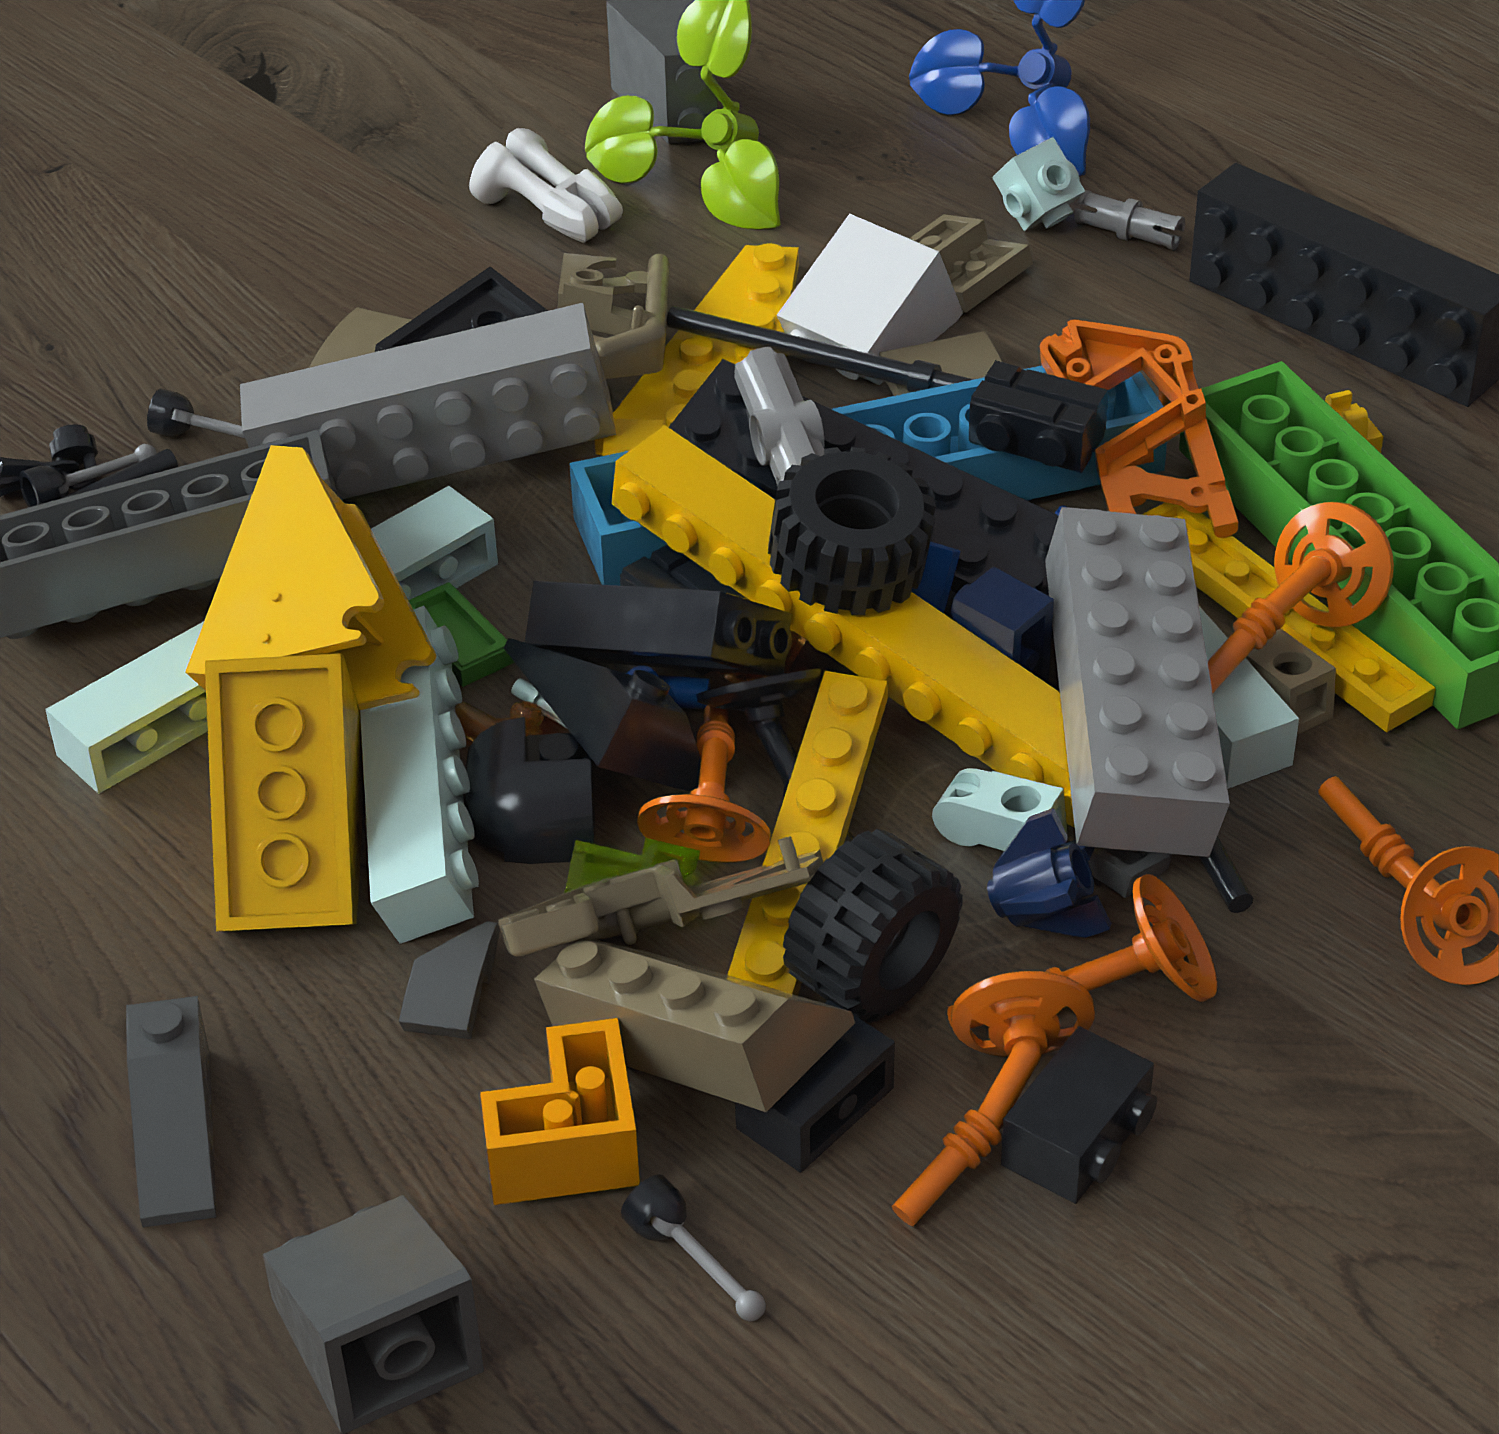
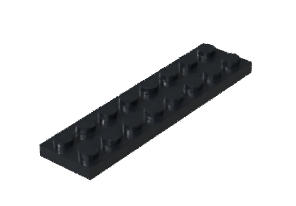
M722 359L670 424L669 428L775 499L778 486L770 465L762 466L759 463L753 448L749 427L750 415L734 378L735 364ZM802 396L804 401L811 400ZM813 401L822 421L824 449L838 447L841 452H850L851 447L865 448L864 453L872 455L881 452L891 456V462L895 464L904 463L913 469L912 478H922L929 487L927 495L934 497L936 506L934 514L936 519L931 542L961 551L950 590L958 593L964 585L972 584L994 566L1049 596L1045 560L1059 515ZM1052 626V639H1054L1053 626Z

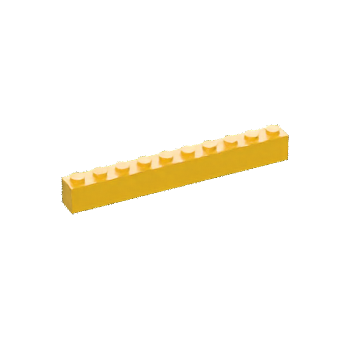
M666 425L616 460L611 504L618 508L624 516L644 526L664 540L674 551L684 554L713 574L720 583L730 586L750 601L792 613L790 629L808 640L815 649L828 654L858 676L888 681V697L906 708L913 717L926 722L955 742L968 755L978 758L996 772L1064 788L1066 823L1075 828L1059 691L913 592L903 603L892 601L889 610L878 613L873 608L866 609L865 615H851L850 610L838 609V614L824 611L825 606L822 604L814 603L810 606L799 600L800 592H788L780 583L781 575L774 574L770 566L771 555L768 554V543L775 499Z

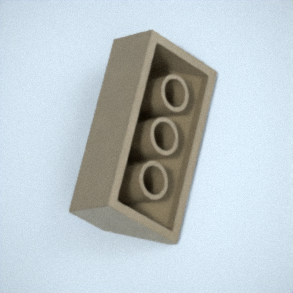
M586 938L576 940L573 944L564 948L558 957L534 978L552 1026L618 1018L625 1065L627 1067L763 1112H767L855 1024L853 1014L848 1010L644 950Z

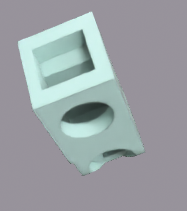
M973 768L961 770L950 783L932 812L934 824L939 832L949 841L961 846L970 847L981 844L1005 851L1029 816L1051 808L1055 809L1067 833L1064 788L996 771L988 772Z

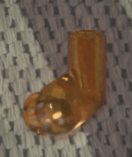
M529 701L515 702L511 706L510 718H495L467 702H462L454 707L455 713L463 727L465 737L471 741H474L480 732L500 721L525 717L527 735H542L543 733L540 725L545 716L544 711L539 705Z

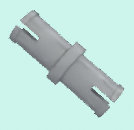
M1085 190L1078 198L1077 203L1096 208L1097 212L1075 208L1074 212L1076 223L1116 232L1118 239L1128 241V239L1134 237L1167 247L1170 250L1177 249L1182 237L1163 232L1162 228L1182 232L1185 229V218L1182 216H1174L1143 208L1142 202L1129 198L1126 202L1092 193L1089 190Z

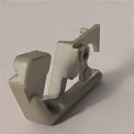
M564 253L557 309L583 303L591 330L614 335L609 338L593 335L605 378L628 377L661 371L664 364L667 329L669 259L663 254H655L649 259L648 272L633 271L623 277L603 279L604 275L597 270L616 268V258ZM646 293L645 310L640 305L635 306L633 311L612 306L613 295Z
M785 837L778 840L784 860L768 867L766 865L693 886L684 883L678 861L674 859L656 864L653 867L581 886L500 918L498 922L507 951L514 957L529 955L562 944L574 943L582 938L602 940L622 935L626 944L633 945L637 940L636 935L641 929L673 921V923L680 927H684L698 917L699 913L702 914L703 919L717 917L742 908V901L806 884L823 864L821 852L818 850L797 856L792 837Z

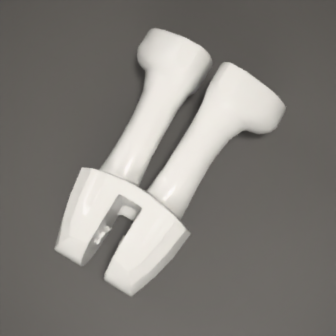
M516 128L510 132L506 140V146L496 141L490 144L477 160L470 177V192L482 203H497L507 195L510 189L515 190L543 212L542 219L544 223L582 243L594 237L598 233V229H606L617 222L623 213L622 205L604 181L588 169H584L580 174L575 175L548 152L544 139L530 129ZM541 175L542 177H544V178H545L546 180H548L552 185H554L555 188H554L553 186L549 185L548 183H546L544 180H542V179L539 178L538 176Z

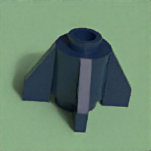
M1054 808L1029 816L995 863L993 879H990L987 884L991 905L999 917H1007L1016 927L1024 926L1083 938L1107 931L1112 923L1098 895L1082 900L1083 897L1091 895L1094 891V880L1088 861L1091 859L1095 847L1078 846L1076 839L1066 843L1068 835Z

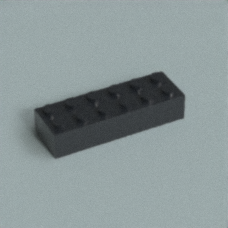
M1238 163L1231 165L1198 190L1190 282L1466 407H1469L1499 380V274Z

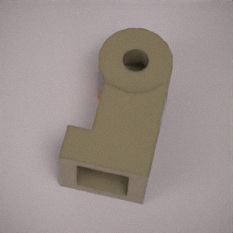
M1282 629L1276 630V634L1272 639L1267 640V644L1263 649H1253L1248 654L1246 659L1299 718L1297 735L1333 719L1336 668Z

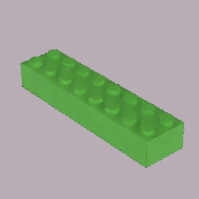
M1280 361L1202 388L1206 401V419L1225 477V486L1229 490L1233 505L1275 547L1288 522L1296 514L1315 504L1343 502L1356 506L1372 516L1382 527L1389 540L1394 560L1393 579L1390 590L1380 607L1372 615L1353 625L1436 687L1433 706L1457 730L1498 714L1499 563L1284 362ZM1181 432L1179 451L1193 464L1184 432ZM1330 520V535L1343 538L1353 549L1366 543L1363 537L1350 525L1339 520ZM1304 527L1292 543L1288 558L1291 563L1298 543L1309 534L1307 527ZM1313 543L1306 550L1304 557L1310 551L1315 550ZM1365 567L1364 578L1359 589L1348 598L1353 605L1366 593L1372 577V567ZM1351 574L1346 580L1337 583L1341 589L1347 585Z

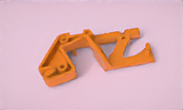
M1075 319L1067 322V326L1062 329L1061 336L1058 337L1056 334L1049 335L1040 343L1041 363L1049 375L1110 390L1143 370L1158 387V399L1164 406L1163 408L1095 449L1096 469L1108 511L1136 514L1133 507L1139 506L1149 499L1181 505L1192 513L1208 511L1216 537L1226 538L1237 532L1238 519L1229 490L1225 486V477L1206 419V401L1202 388H1198L1193 372V359L1185 341L1169 334ZM1184 432L1197 477L1186 480L1148 473L1142 468L1137 467V465L1154 462V449Z

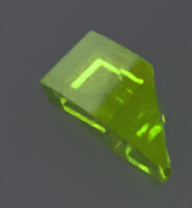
M645 838L641 855L576 840L564 893L596 881L617 875H625L674 859L678 861L682 878L685 879L696 870L700 851Z

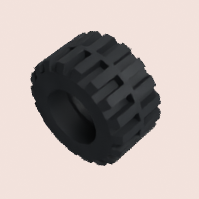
M836 447L824 449L823 456L814 453L801 458L800 465L792 464L786 470L784 481L779 482L776 492L768 543V554L771 555L770 566L774 574L781 575L780 583L788 592H800L799 600L810 606L814 603L822 604L825 606L824 611L838 614V609L850 610L851 615H865L866 609L870 608L880 613L889 610L892 601L903 603L911 595L912 588L917 589L922 580L936 519L934 516L936 509L934 497L927 495L929 487L922 478H912L913 469L906 464H895L890 461L891 456L878 452L876 455L864 453L865 448L851 447L850 452H841Z
M876 829L872 833L869 831L860 833L851 842L846 841L837 848L834 854L823 862L800 894V898L790 915L789 927L784 935L783 947L786 949L783 956L784 964L789 968V973L824 999L832 1000L842 1008L851 1011L853 1015L863 1021L867 1020L870 1023L879 1021L883 1016L891 1015L905 1002L909 1001L929 980L942 961L951 944L960 919L959 913L962 908L963 895L960 894L961 884L959 879L953 876L952 872L886 830Z

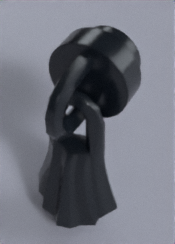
M66 425L53 432L54 439L49 443L52 459L50 462L0 457V497L21 489L19 482L20 472L36 466L48 465L55 467L63 472L64 475L78 472L80 464L83 463L84 469L96 466L95 457L98 454L95 437L89 434L87 428L83 425ZM96 478L69 486V488L80 490L95 483Z

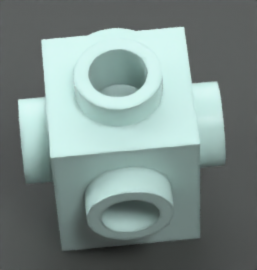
M1054 137L1013 157L992 177L1003 195V202L1007 211L1017 219L1023 231L1040 222H1043L1046 229L1060 223L1073 214L1070 204L1085 192L1075 166L1066 159Z

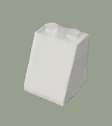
M849 214L776 316L784 332L787 334L879 356V352L934 341L959 320L963 311L939 251ZM836 369L839 373L850 379L856 380L860 376L878 385L883 382V380Z

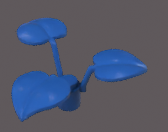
M1013 0L1018 9L1028 14H1034L1032 26L1043 45L1042 49H1033L1027 52L1022 57L1019 66L991 62L982 63L984 55L983 41L978 35L967 30L953 29L942 32L922 47L912 64L909 80L912 89L928 107L945 115L963 114L971 110L982 97L985 87L982 72L1005 74L1020 78L1026 87L1036 91L1028 96L1030 106L1018 110L1011 118L1009 137L1015 153L1019 155L1054 137L1066 159L1075 166L1079 176L1085 175L1086 150L1090 134L1089 111L1083 98L1077 92L1066 88L1071 80V66L1064 57L1055 54L1058 48L1057 44L1051 42L1043 26V20L1056 28L1068 26L1081 12L1085 0Z

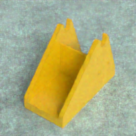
M271 445L185 673L206 690L205 660L342 654L359 710L418 697L419 690L413 684L402 683L401 676L411 666H429L434 663L436 652L362 511L355 504H345L320 477L312 459L303 448Z
M342 654L205 660L216 931L357 924L364 772L360 710L344 656Z

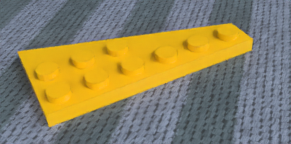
M772 243L759 246L745 245L694 311L785 333L776 315L795 290L799 267V247H782ZM678 330L665 347L662 370L657 373L644 374L613 412V418L664 419V425L669 427L722 359L736 364L746 358L751 350L755 349ZM604 438L595 440L596 455H602Z

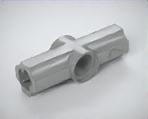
M771 347L751 350L746 358L735 364L734 378L750 415L749 427L756 457L762 466L770 465L778 486L780 481H784L786 470L792 464L800 465L802 457L811 453L819 456L824 455V431L815 403L812 400H803L785 354L776 353Z

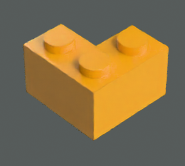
M618 1018L546 1027L551 1083L480 1092L494 1205L632 1187L640 1184L636 1126Z

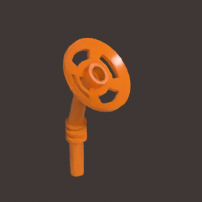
M1325 502L1302 510L1288 522L1279 537L1275 551L1274 566L1278 587L1265 599L1256 598L1251 603V608H1247L1242 613V617L1233 623L1234 633L1207 661L1212 693L1219 688L1253 649L1260 650L1264 648L1267 640L1272 639L1276 634V630L1283 627L1285 624L1284 615L1291 609H1294L1300 616L1317 625L1343 627L1366 619L1380 607L1392 584L1394 560L1389 540L1382 527L1372 516L1351 504ZM1330 520H1339L1350 525L1363 537L1366 543L1353 549L1343 538L1330 535ZM1304 527H1307L1309 534L1298 543L1293 554L1292 565L1288 564L1289 552L1294 539ZM1313 543L1315 550L1310 551L1304 557L1306 550ZM1365 567H1372L1369 587L1364 596L1353 605L1348 598L1359 589L1364 578ZM1351 574L1349 582L1341 589L1337 583L1346 580ZM1309 592L1316 596L1327 598L1329 611L1317 609L1308 604L1303 598Z
M706 706L704 709V723L697 732L696 745L701 757L698 788L692 790L690 794L664 796L645 803L639 811L637 825L641 833L649 841L677 855L709 862H740L750 860L767 851L771 832L767 824L759 816L730 802L729 797L724 793L727 763L735 753V733L729 725L728 710ZM668 805L666 816L660 818L657 811L661 807ZM681 807L687 808V810L681 812L678 809ZM727 816L732 817L735 821L730 823L726 818ZM746 822L752 824L754 831L744 837L742 833L745 830Z
M1334 776L1327 779L1318 790L1320 797L1361 841L1360 851L1364 856L1369 857L1374 867H1378L1381 875L1386 878L1394 877L1406 889L1401 906V930L1405 945L1416 963L1430 975L1459 985L1478 984L1498 976L1499 944L1484 958L1465 965L1462 948L1477 944L1489 931L1499 936V897L1492 885L1483 879L1489 870L1499 880V854L1479 847H1456L1437 854L1421 867L1413 859L1414 850L1410 845L1405 844V840L1401 835L1396 834L1395 829L1390 824L1381 825L1339 777ZM1461 864L1459 879H1453L1441 885L1433 878L1442 870ZM1475 888L1483 895L1486 905L1481 899L1471 895ZM1421 916L1425 935L1435 947L1440 949L1437 958L1423 944L1417 929L1416 917ZM1433 920L1438 927L1447 931L1444 939L1438 934Z
M1151 874L1139 877L1133 884L1134 911L1141 933L1132 938V946L1065 971H1061L1057 967H1052L1045 971L1068 977L1090 991L1146 969L1150 973L1162 970L1173 984L1196 1001H1207L1214 997L1217 992V977L1214 964L1198 927L1174 892L1163 881ZM1143 898L1149 900L1156 907L1152 905H1146L1144 907ZM1186 955L1189 960V963L1184 961L1183 957H1185ZM1018 997V998H1011V999H1007V1000H1003V1001L994 1003V1005H995V1006H998V1005H1000V1004H1003V1003H1006V1002H1009V1001L1021 1000V999H1035V1000H1039V997ZM953 1005L949 1006L947 1009L948 1020L951 1027V1010ZM973 1020L970 1028H976L984 1024Z
M1019 971L1000 974L982 980L969 987L957 998L951 1010V1023L958 1039L968 1047L979 1052L1008 1058L978 1111L968 1110L964 1115L966 1123L959 1121L953 1127L955 1134L948 1133L943 1138L945 1148L892 1205L893 1211L901 1220L910 1226H914L967 1167L971 1169L977 1168L981 1163L979 1156L986 1157L991 1152L990 1145L995 1146L1002 1140L999 1131L1003 1126V1118L1017 1102L1039 1063L1041 1055L1059 1050L1078 1026L1087 1030L1090 1029L1094 1021L1095 1010L1092 996L1085 987L1068 977L1054 973ZM1018 997H1039V1000H1035V999H1021V1000L1009 1001V1002L1000 1004V1005H998V1006H995V1005H994V1003H997V1002H1000V1001H1003V1000H1007V999H1011V998H1018ZM1064 1006H1067L1075 1013L1077 1020L1074 1027L1060 1029V1021L1056 1014ZM973 1020L988 1026L990 1040L982 1041L972 1032L970 1026Z

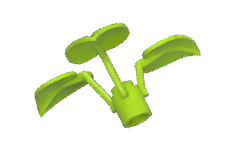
M695 0L687 7L679 21L677 44L682 59L688 65L702 67V80L724 106L723 109L714 110L704 119L702 129L666 126L653 127L654 111L649 101L637 96H621L605 104L593 118L586 134L585 152L587 154L586 158L605 178L613 182L626 184L641 180L653 168L658 154L654 137L668 136L704 140L709 147L718 150L717 158L720 161L708 167L701 179V193L707 209L719 220L736 227L771 229L780 226L778 208L779 170L776 159L766 145L758 142L759 130L755 120L748 115L738 113L739 103L732 101L712 76L713 73L722 78L733 77L747 60L752 35L749 0Z

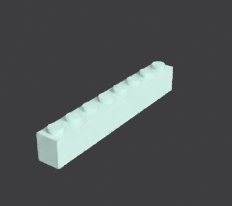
M450 486L443 488L371 528L408 600L447 582L458 588L498 565L494 518ZM204 621L45 709L56 755L98 794L208 731L206 690L185 673Z

